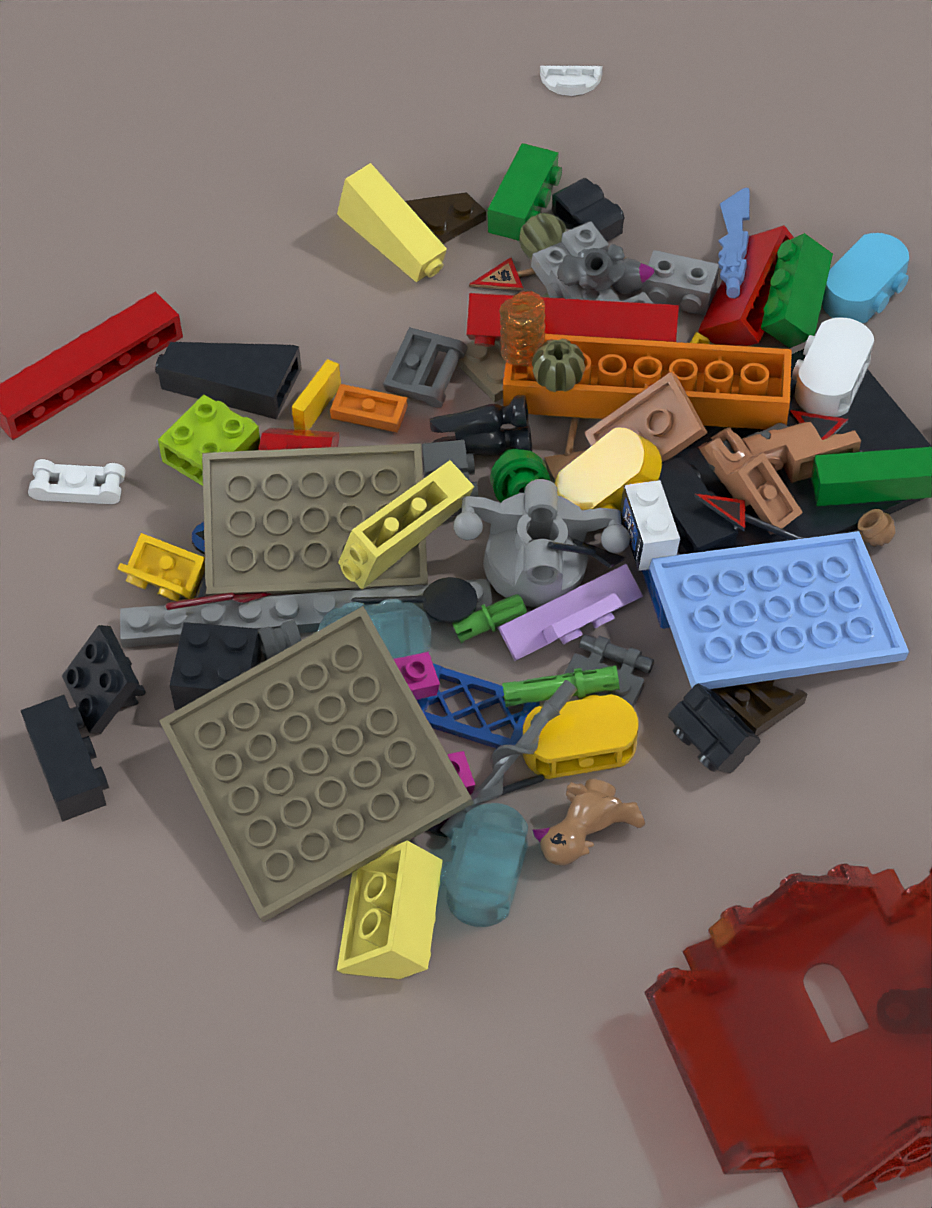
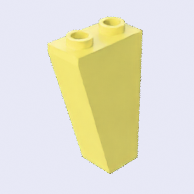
M449 460L352 529L338 562L345 577L352 582L355 581L363 590L462 507V498L471 495L474 489L473 484Z

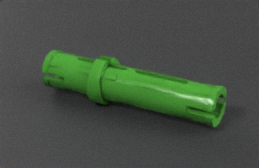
M614 665L582 671V668H576L574 672L562 675L539 677L517 682H504L502 686L505 705L510 707L523 703L549 700L565 680H568L578 689L573 695L578 696V699L586 697V694L620 690L617 667Z

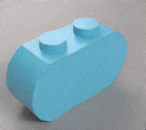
M869 233L863 235L829 270L822 301V307L831 318H850L861 323H866L876 312L881 313L887 306L890 297L895 292L899 294L908 282L909 276L906 273L909 263V252L906 246L899 239L888 234Z

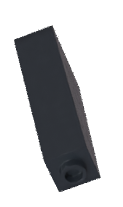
M170 342L165 353L159 355L155 366V372L159 375L162 390L196 399L206 395L214 401L223 402L228 407L272 419H277L302 369L299 346L204 342Z

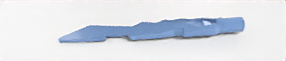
M749 188L741 189L720 203L728 234L719 240L723 249L718 253L720 258L718 264L722 270L720 278L726 283V294L729 298H737L740 295V285L744 281L747 261L744 257L747 253L749 234L747 231H743V220H750Z

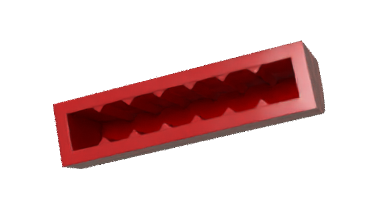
M785 225L749 236L747 253L744 257L747 261L744 281L740 285V295L737 298H729L726 294V283L722 281L698 329V332L707 337L710 342L716 345L750 346L760 342L764 330L761 329L764 307L768 300L771 287L770 282L778 258L777 252L781 243L794 238Z

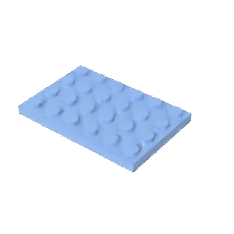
M859 531L652 558L649 568L691 688L698 683L708 689L905 661L909 654V650Z

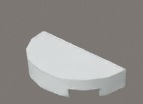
M540 66V76L542 83L549 90L557 94L567 96L583 95L592 91L600 83L603 66Z

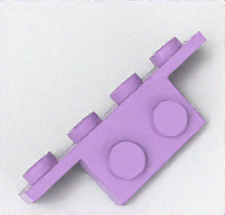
M624 564L498 627V630L514 661L558 639L564 645L583 635L580 628L590 623L593 624L594 628L615 619L612 614L613 611L643 597L627 564Z

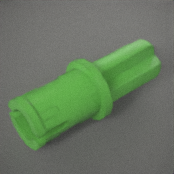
M515 594L487 607L485 604H482V609L473 612L468 618L452 624L460 643H463L465 640L490 629L492 632H495V627L524 615L526 607L521 596Z

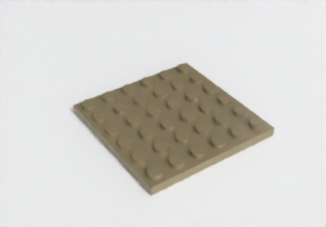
M364 606L159 720L259 918L263 922L379 858L391 847L407 840L409 841L474 804Z

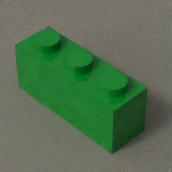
M525 143L521 144L488 208V233L520 241L522 226L531 217L540 214L542 208H547L551 198V189L553 185L558 186L560 182L562 167L558 166L559 152Z
M805 233L781 243L778 249V258L774 274L771 278V287L767 303L764 307L761 325L762 330L788 348L807 342L809 335L815 336L833 257L832 252Z

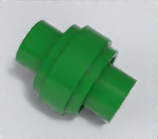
M511 449L504 452L495 462L490 473L491 486L500 503L519 493H525V487L531 481L537 479L550 481L544 461L537 454L528 450Z

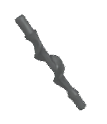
M565 680L552 697L544 702L541 711L531 720L529 729L515 745H502L494 750L490 758L493 771L470 795L474 804L451 816L442 826L440 831L452 840L470 818L475 817L477 809L482 802L498 798L503 794L504 774L520 754H534L537 750L539 736L544 726L550 720L560 715L559 711L578 690L572 683Z

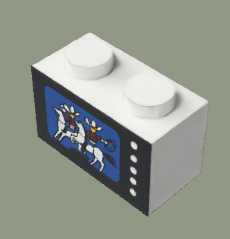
M660 480L624 485L620 505L621 520L623 526L629 532V545L638 571L650 569L649 566L652 558L677 555L680 537Z

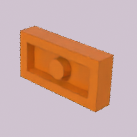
M340 384L330 408L331 419L398 433L408 407L407 397Z

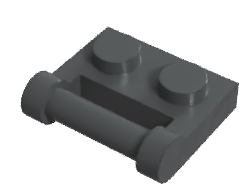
M409 327L383 383L385 390L424 401L435 408H441L446 399L445 390L459 359H463L466 354L467 345L454 338ZM438 352L447 353L432 387L425 386V381Z

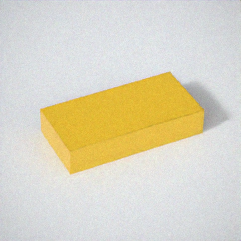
M327 359L292 405L294 429L309 430L335 396L341 384L338 363Z

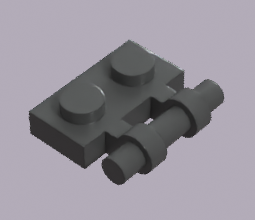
M584 634L579 648L592 653L589 658L574 653L565 673H572L576 668H582V671L611 667L603 664L605 657L622 663L621 669H617L620 690L586 694V696L613 694L623 698L634 708L644 688L645 680L635 676L634 673L636 669L650 673L654 665V659L643 656L642 651L630 647L627 650L611 644V639L599 635L598 638Z

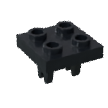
M98 625L62 674V678L75 705L78 707L89 733L102 734L121 707L137 705L139 702L136 696L146 694L143 685H139L131 668L132 663L129 657L125 656L111 626Z

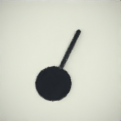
M454 577L441 578L434 581L424 590L423 596L354 597L351 599V603L354 605L422 603L424 611L430 618L443 623H455L468 618L475 611L478 602L474 587L469 582Z

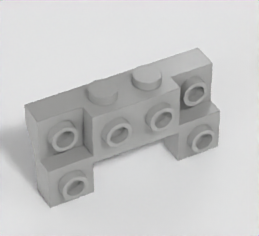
M591 221L562 233L560 243L532 254L531 268L547 288L550 298L621 302L610 287L602 290H591L581 287L579 283L567 286L558 279V267L562 263L564 256L577 257L578 252L590 248L608 250L609 244ZM645 292L622 301L653 304Z

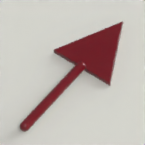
M231 592L170 602L165 607L167 610L228 600L245 603L272 594L265 592L234 595Z

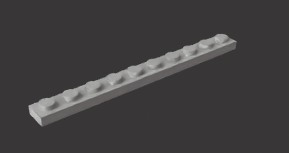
M487 579L465 580L474 587L478 597L474 612L482 609V604H485L486 607L492 605L490 582ZM428 583V585L268 596L245 603L228 600L167 610L166 605L121 608L120 640L122 648L179 643L183 622L258 629L269 626L275 629L281 627L283 622L294 619L299 633L317 632L364 606L375 627L438 621L428 616L424 611L422 603L354 605L351 603V599L354 597L423 596L424 590L431 584Z

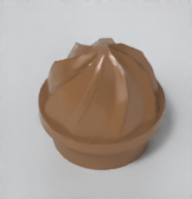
M880 509L867 512L858 522V529L863 541L874 547L888 544L895 535L894 520L889 514L883 513Z

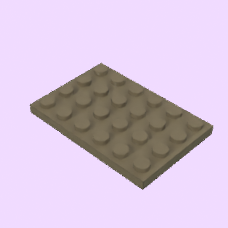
M421 443L202 453L206 596L231 592L234 595L265 592L272 595L361 589L355 581L348 580L343 574L338 563L352 529L423 480ZM426 537L364 589L428 585Z

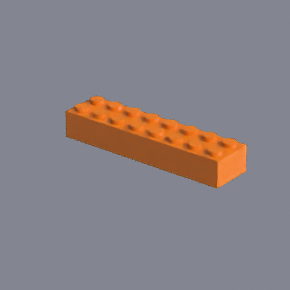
M510 332L503 379V406H508L515 396L525 395L529 414L604 419L672 372L678 377L703 426L767 429L778 423L787 425L790 405L792 349ZM550 339H567L571 344L577 345L582 351L586 368L581 381L575 384L571 390L551 392L545 386L538 384L534 378L532 371L533 356L536 349L543 346V343Z

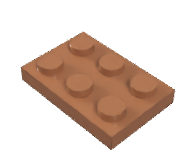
M672 372L584 432L592 446L614 428L630 429L657 447L662 462L672 458L707 434L678 377Z

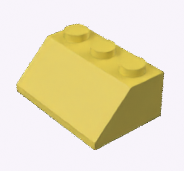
M407 840L391 847L379 858L352 872L337 971L343 974L402 979L428 969L431 957L433 928L436 920L438 891L441 883L442 859Z

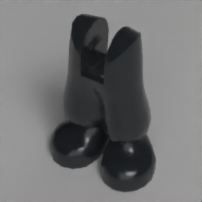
M525 395L515 396L508 406L488 404L468 411L436 416L429 419L432 432H455V436L441 437L432 443L464 440L466 454L500 455L507 447L532 452L531 428ZM511 424L515 426L513 428L506 429L500 428L502 425Z

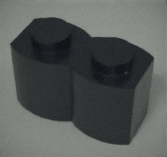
M582 178L552 194V212L564 222L567 229L571 230L591 221L606 242L623 233L625 217L621 207L605 198L601 187L593 184L587 178Z

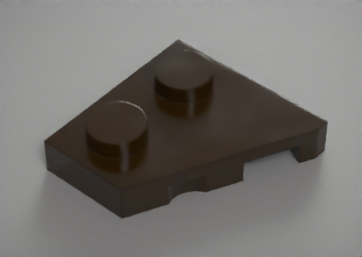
M467 192L405 201L442 244L486 221V210Z
M775 680L712 689L757 736L802 706L808 695L798 688L794 694L773 686Z

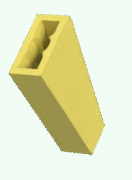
M371 163L345 179L337 215L415 282H418L425 276L431 278L443 268V260L447 248Z

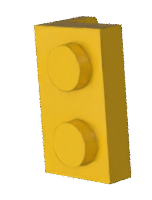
M140 533L128 564L120 563L117 570L128 575L125 580L126 582L145 590L148 584L159 588L157 594L176 602L179 601L180 596L186 599L194 598L205 572V557Z

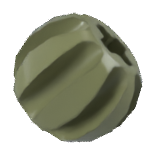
M540 213L531 217L522 226L519 243L525 255L532 260V254L560 243L562 233L568 230L564 222L557 216Z
M550 339L543 343V346L536 349L533 356L532 371L534 378L538 384L545 386L551 392L571 390L575 384L581 381L586 368L583 353L577 345L571 344L567 339Z

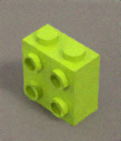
M203 395L158 439L162 462L203 486L202 453L258 451L260 433L259 426L252 419L242 417L231 411L223 402L214 401Z

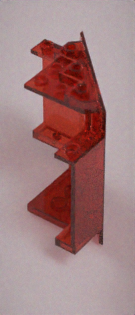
M847 863L833 867L828 871L827 875L813 876L802 875V873L788 875L781 880L778 889L768 897L757 901L753 908L735 905L724 910L720 915L721 918L708 929L709 939L689 946L683 951L691 970H680L677 967L669 968L661 972L657 976V981L644 992L724 1175L783 1172L798 1208H810L840 1196L843 1202L846 1203L877 1190L875 1184L890 1181L898 1176L900 1180L932 1168V868L929 870V876L919 884L912 885L907 889H904L894 869H886L872 875L868 867L853 866ZM821 964L832 965L837 968L844 976L869 1028L831 1043L804 986V977L808 970Z

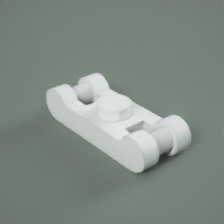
M40 459L34 463L33 475L35 479L30 482L28 494L33 499L41 501L116 504L120 501L122 490L119 484L124 481L126 470L117 463H109L105 467L61 465L54 464L49 460ZM49 481H58V484H50Z

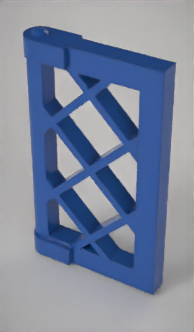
M433 663L439 681L444 679L460 684L443 692L438 690L436 696L417 699L419 706L433 729L496 749L502 745H515L523 736V724L527 715L535 707H538L540 702L523 703V710L511 715L508 707L505 705L502 685ZM473 688L495 696L475 703L469 689ZM464 692L471 706L451 714L444 699ZM439 702L446 716L434 715L426 712L429 705ZM499 703L506 718L487 725L480 710ZM475 713L482 727L475 728L455 720ZM509 724L514 730L511 738L491 733V731Z

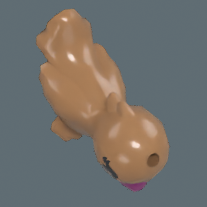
M589 779L586 781L585 786L581 783L575 784L573 782L567 785L568 791H566V796L571 801L566 818L561 823L549 828L533 829L532 831L534 837L540 842L541 850L547 861L555 865L565 866L571 864L579 857L589 854L588 848L593 847L594 843L585 840L587 835L601 831L613 823L620 822L642 828L645 825V819L636 802L622 803L620 799L614 797L616 793L614 786L602 780Z

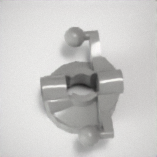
M545 479L531 481L525 487V493H519L507 498L502 503L484 497H463L462 513L457 515L453 523L455 534L466 541L474 540L480 535L483 528L481 519L491 523L490 535L483 560L487 580L502 596L508 598L519 594L525 606L534 608L540 607L580 587L588 556L585 554L549 549L547 547L548 542L576 545L573 543L574 539L584 542L587 532L606 527L602 532L601 542L607 551L620 553L630 543L628 530L621 526V512L619 510L609 508L581 510L579 506L562 496H558L555 483Z

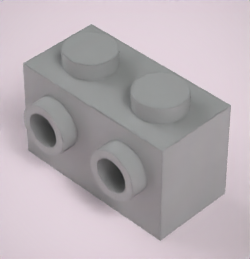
M653 250L648 266L653 268L655 272L646 280L642 292L646 293L653 304L679 305V310L705 316L717 288L719 264Z

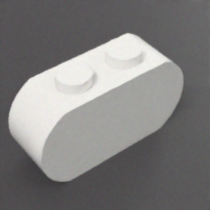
M832 318L821 323L815 336L809 335L803 355H806L804 361L797 360L792 374V379L797 381L795 399L799 406L807 413L839 417L848 412L870 364L874 345V336L864 324L850 318Z

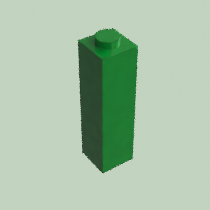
M932 447L815 455L811 480L816 505L825 506L932 498Z

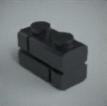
M698 683L683 697L684 700L679 702L668 714V718L676 726L672 731L686 745L690 746L693 743L701 752L697 758L710 771L734 772L745 760V756L749 755L757 747L761 739L712 689H708Z

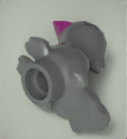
M612 244L608 250L590 248L578 252L577 257L564 256L562 263L559 264L557 276L567 286L579 283L581 287L591 290H602L612 286L620 293L629 294L640 290L646 280L654 274L655 270L635 259L625 258L623 248Z

